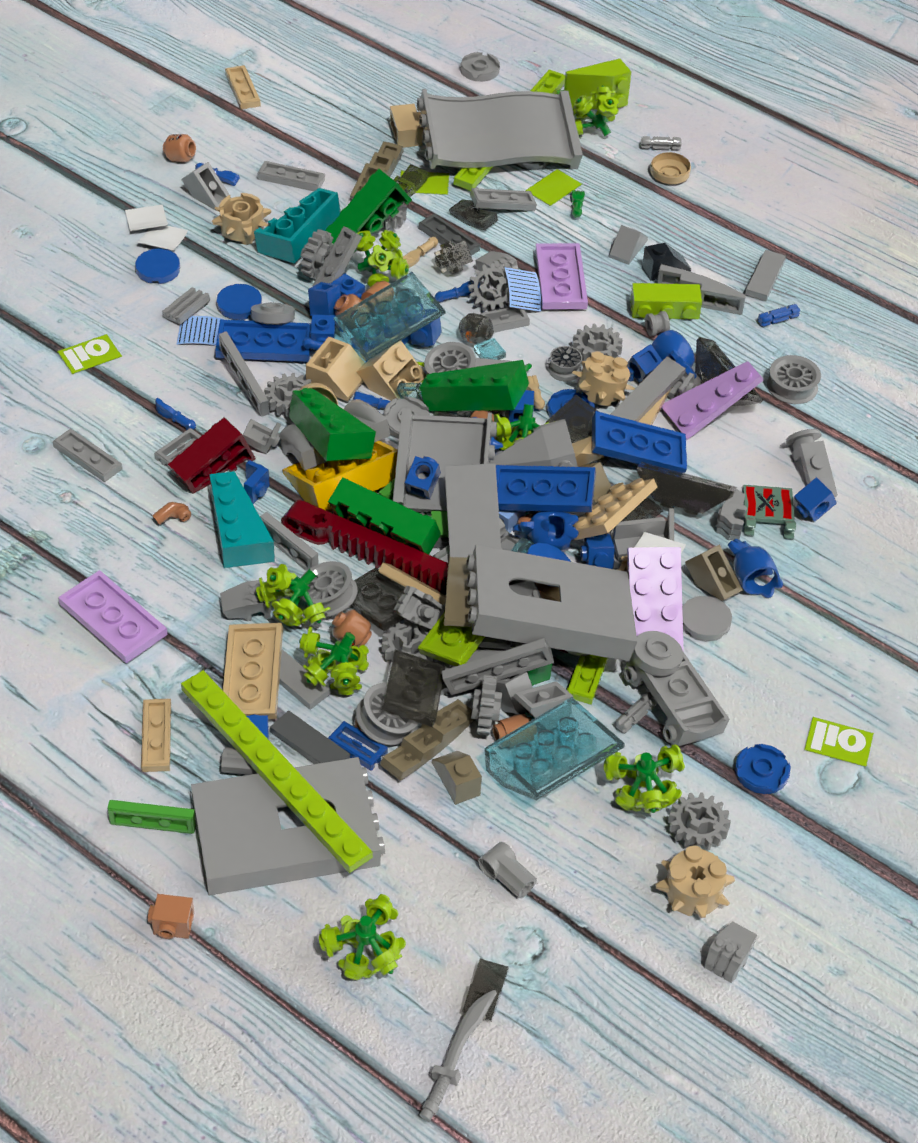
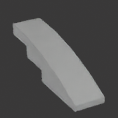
M661 264L658 283L700 284L701 308L742 315L746 295L706 276Z

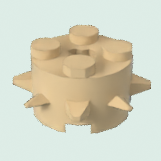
M241 193L240 197L233 198L229 195L221 201L219 207H215L220 212V215L213 219L212 223L221 226V234L224 238L239 241L245 245L251 244L253 239H255L254 231L259 227L264 229V226H268L264 222V218L271 213V209L263 208L260 199L252 194Z
M598 351L592 352L586 361H582V372L572 371L573 374L580 377L577 384L578 391H583L588 395V401L598 405L610 406L611 402L617 401L619 403L621 400L624 401L626 398L624 395L625 389H635L627 384L630 377V371L627 367L628 362L621 357L614 358Z
M688 846L684 851L674 856L671 862L665 860L661 862L668 873L665 879L656 883V889L667 893L668 902L672 906L671 909L673 911L677 910L687 916L697 913L700 918H706V915L714 911L719 904L726 906L730 904L723 895L724 887L735 882L733 876L726 874V865L718 856L701 849L699 846Z

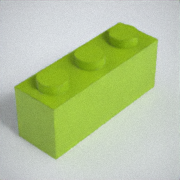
M632 283L630 297L632 318H645L646 314L652 313L657 315L659 312L665 311L669 319H699L702 307L700 284Z

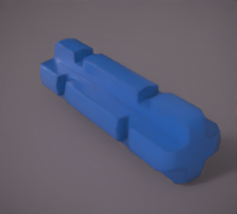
M797 304L788 305L787 308L781 307L771 310L769 314L768 312L758 315V323L765 327L771 325V323L775 324L789 320V317L790 319L798 317L800 315V308H798Z

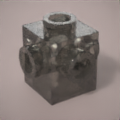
M465 240L453 244V241H449L440 245L441 250L434 252L435 263L441 270V273L450 271L452 275L462 271L463 265L473 262Z

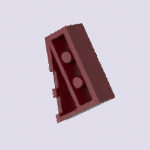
M223 417L181 454L177 455L168 466L175 477L194 494L210 485V474L223 473L228 470L230 472L238 470L237 465L246 460L254 461L256 458L242 433Z

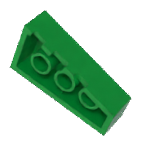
M378 169L369 177L368 182L354 195L352 201L341 210L336 220L325 231L331 233V236L334 238L333 244H335L344 226L356 233L361 231L378 232L383 227L382 222L389 216L392 218L399 213L398 208L403 203L408 205L412 199L397 182L381 169Z
M517 360L431 373L426 376L419 388L424 404L428 407L429 411L514 410L527 389L529 381L524 361Z
M312 388L292 391L289 418L326 461L372 458L376 435L375 430Z
M342 477L328 500L335 515L426 554H430L441 535L436 520L431 516L413 511Z

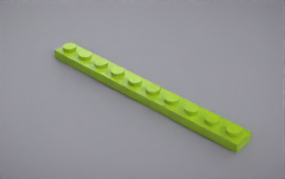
M549 69L530 91L557 94V90L564 86L565 75ZM494 166L462 168L454 177V185L471 191L472 188H476Z
M204 670L181 683V690L349 873L373 858V851Z

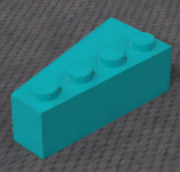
M318 188L301 199L298 206L286 209L284 211L285 215L279 219L273 218L268 221V226L264 229L260 227L256 229L254 236L258 253L296 263L301 257L302 249L307 245L309 237L312 238L313 232H317L318 229L325 231L339 216L341 211L338 192Z
M235 471L210 474L211 496L224 568L275 562L274 541Z

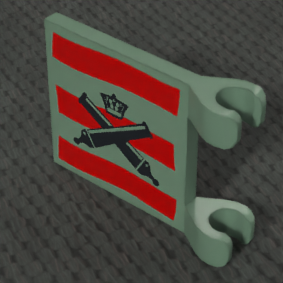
M743 484V494H745L743 504L747 507L744 518V535L754 536L756 522L784 524V538L794 539L796 522L794 518L792 488Z

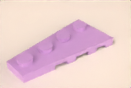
M747 361L665 402L662 408L678 429L686 434V439L688 440L764 380L750 362Z

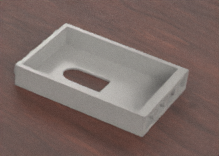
M475 545L473 554H469L466 561V570H469L466 586L470 587L467 604L471 605L468 613V622L472 623V634L526 644L545 638L550 648L630 661L637 643L628 572ZM518 579L558 586L560 602L517 594L510 589L509 582Z
M359 757L295 767L325 801L333 804L336 813L373 851V858L356 870L380 866L381 854H385L383 837H377L376 831L379 830V820L377 813L372 814L371 807H374L373 795L371 790H366L365 784H368V774L366 767L361 768ZM259 774L191 784L193 806L209 896L348 872L306 826L281 830L277 808L287 805Z

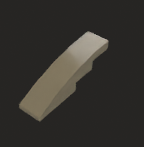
M383 141L378 153L375 152L370 163L365 164L350 198H354V195L368 182L369 177L378 169H381L390 177L404 152L403 146Z
M449 557L444 626L471 627V623L468 622V613L471 605L467 604L470 587L466 586L469 570H466L467 558Z
M457 699L423 719L421 728L405 736L400 747L382 757L380 765L401 781L440 753L475 720L471 719L472 709Z

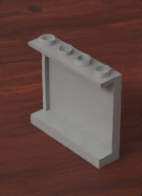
M402 408L393 501L416 512L447 511L445 466L488 464L490 460H494L495 445H491V437H496L497 422L492 421V413H488V418L485 419L413 415L412 408ZM415 456L420 458L424 456L436 460L440 466L441 473L430 499L406 491L405 480ZM422 472L418 475V478L426 479L430 474Z
M517 580L509 583L510 589L517 594L541 598L535 582ZM545 638L528 644L514 641L511 649L478 647L467 663L459 666H453L444 662L445 670L442 671V677L451 695L482 686L484 675L497 677L496 681L554 663L551 648L548 647Z

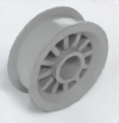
M446 342L437 345L428 352L424 361L427 375L435 372L477 367L474 351L466 344L460 342Z
M796 355L782 356L776 359L770 366L767 388L776 399L789 404L807 403L817 395L821 372L814 362L805 357Z
M329 561L310 568L317 577L308 585L310 587L308 593L313 604L322 602L324 609L330 607L331 610L324 614L325 617L343 612L354 602L358 593V587L352 579V573L348 566L341 562ZM303 596L301 599L303 600V606L306 609L309 606Z
M379 683L370 687L365 693L364 698L359 702L356 709V719L361 730L372 740L384 745H398L417 726L420 719V711L417 702L406 690L394 684Z

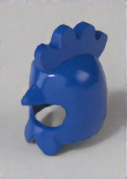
M668 330L657 336L652 346L661 359L664 360L666 357H669L686 368L685 373L687 375L689 373L694 374L695 379L697 375L692 369L695 355L692 347L683 335L675 330Z
M540 512L535 514L530 522H521L513 526V532L515 537L522 538L524 541L530 540L532 544H550L563 552L569 550L571 540L577 538L579 534L578 530L573 527L579 519L577 515H571L566 512Z
M738 539L728 543L729 548L735 554L733 560L735 576L745 592L754 595L761 594L766 598H771L775 588L783 587V581L780 579L778 569L772 557L764 548L751 546L746 541L742 542ZM774 571L772 580L766 585H758L754 579L756 577L772 575Z

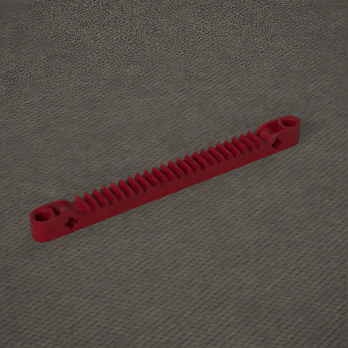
M302 500L295 501L281 518V524L299 538L317 545L330 542L331 549L334 550L340 547V553L348 550L349 557L358 555V561L367 558V564L370 565L375 562V568L377 569L381 567L382 563L391 564L435 590L438 589L439 592L446 593L449 563ZM556 649V650H558V651H561V652H564V653H568V652L565 651V650Z

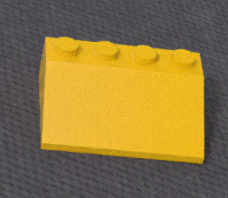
M377 441L374 443L372 458L327 461L307 470H304L300 463H296L282 469V471L305 502L332 512L333 510L328 500L342 477L377 493L378 489L389 484L396 475L398 449Z

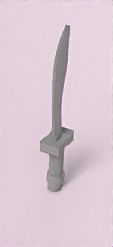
M495 990L484 994L471 1005L457 1030L444 1065L442 1067L434 1065L431 1075L433 1081L437 1082L419 1114L423 1120L430 1122L432 1117L437 1114L449 1084L458 1086L461 1076L459 1069H454L466 1041L480 1025L497 995Z

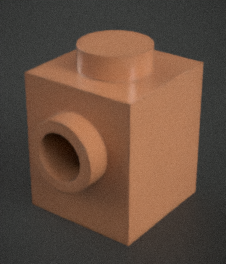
M157 894L155 905H150L148 912V923H152L154 935H159L166 939L174 937L189 939L195 914L193 898Z

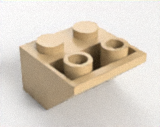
M328 337L306 364V380L311 379V383L326 385L334 392L336 397L349 401L363 383L357 371L365 362L350 344Z
M400 338L383 345L357 371L370 391L389 400L395 398L404 399L426 377V374Z

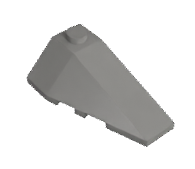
M565 419L537 427L532 434L523 439L516 440L514 445L506 450L495 453L494 460L489 461V463H495L496 465L578 467Z

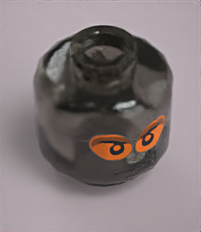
M469 313L461 319L459 332L464 341L481 346L492 338L494 334L493 323L486 316Z

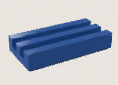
M345 721L328 737L350 753V758L359 757L360 765L370 771L375 768V763L378 764L381 761V757L388 753V747L372 740L365 733ZM342 732L347 733L348 735L352 736V737L355 738V739L349 738L348 736L344 735ZM362 743L376 751V753L362 746Z

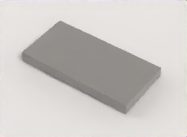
M496 464L445 466L450 557L467 558L469 554H473L475 545L501 549Z

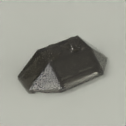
M703 337L697 339L695 373L701 379V384L736 367L715 341ZM753 388L732 406L761 404L763 399Z
M641 462L636 470L643 480L654 478L657 484V488L651 493L654 501L660 502V505L666 508L673 509L675 506L684 508V512L692 515L703 514L733 497L737 489L736 486Z

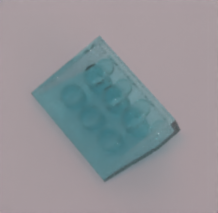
M410 272L333 319L343 340L350 344L361 358L367 361L446 314V311L415 274Z
M571 697L485 747L486 771L501 786L537 801L625 747V743Z

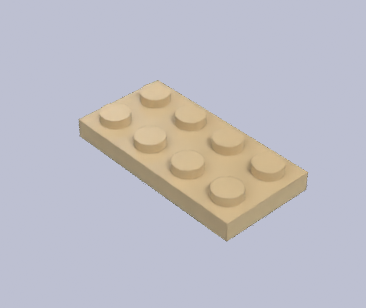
M639 478L630 484L618 483L613 485L608 494L598 498V503L592 506V512H585V515L578 518L579 521L573 527L578 530L579 534L573 540L609 533L657 488L654 478L649 480Z
M282 623L229 625L223 691L246 716L253 714L268 715V719H277L283 640Z

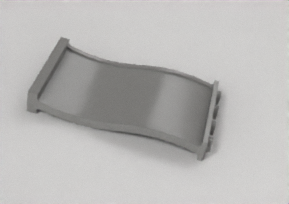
M422 89L421 97L417 98V110L421 112L420 127L424 129L422 139L423 143H426L427 146L425 156L426 160L430 162L431 169H435L436 165L480 168L521 162H555L568 164L570 169L579 168L583 154L568 91H560L558 95L545 92L517 91L475 97H446L427 94V89Z

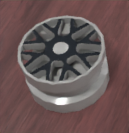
M559 346L553 349L550 353L548 370L550 375L554 379L563 382L577 379L578 376L573 374L572 371L581 372V353L570 346Z

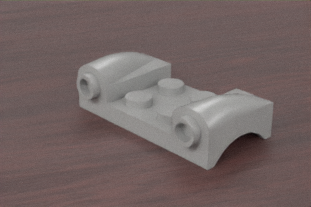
M356 399L350 401L345 406V411L376 431L374 443L390 436L387 418L370 404ZM295 424L288 425L281 431L280 440L283 454L286 456L292 453L304 470L327 462Z
M684 652L678 670L667 676H656L643 671L635 664L632 656L630 661H627L624 668L626 681L635 687L646 684L668 717L663 728V735L667 742H670L672 745L681 746L724 733L729 717Z

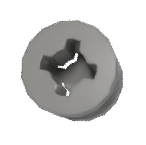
M665 311L659 312L657 315L652 313L646 314L645 328L649 336H655L659 332L663 333L670 330L669 317Z

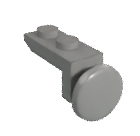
M806 429L786 438V445L793 446L794 461L798 462L801 460L807 484L817 477L833 492L834 497L838 496L824 440L815 442V440L822 436L821 432L817 429Z

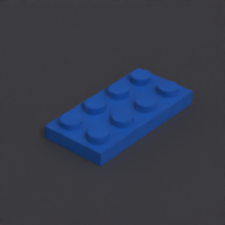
M220 319L215 350L216 358H225L220 350L219 334L227 331L243 359L309 362L310 349H306L302 342L306 338H311V323L263 324L255 321Z
M595 411L592 416V453L680 475L685 474L687 470L686 434Z
M496 465L499 510L592 512L596 469L595 467Z

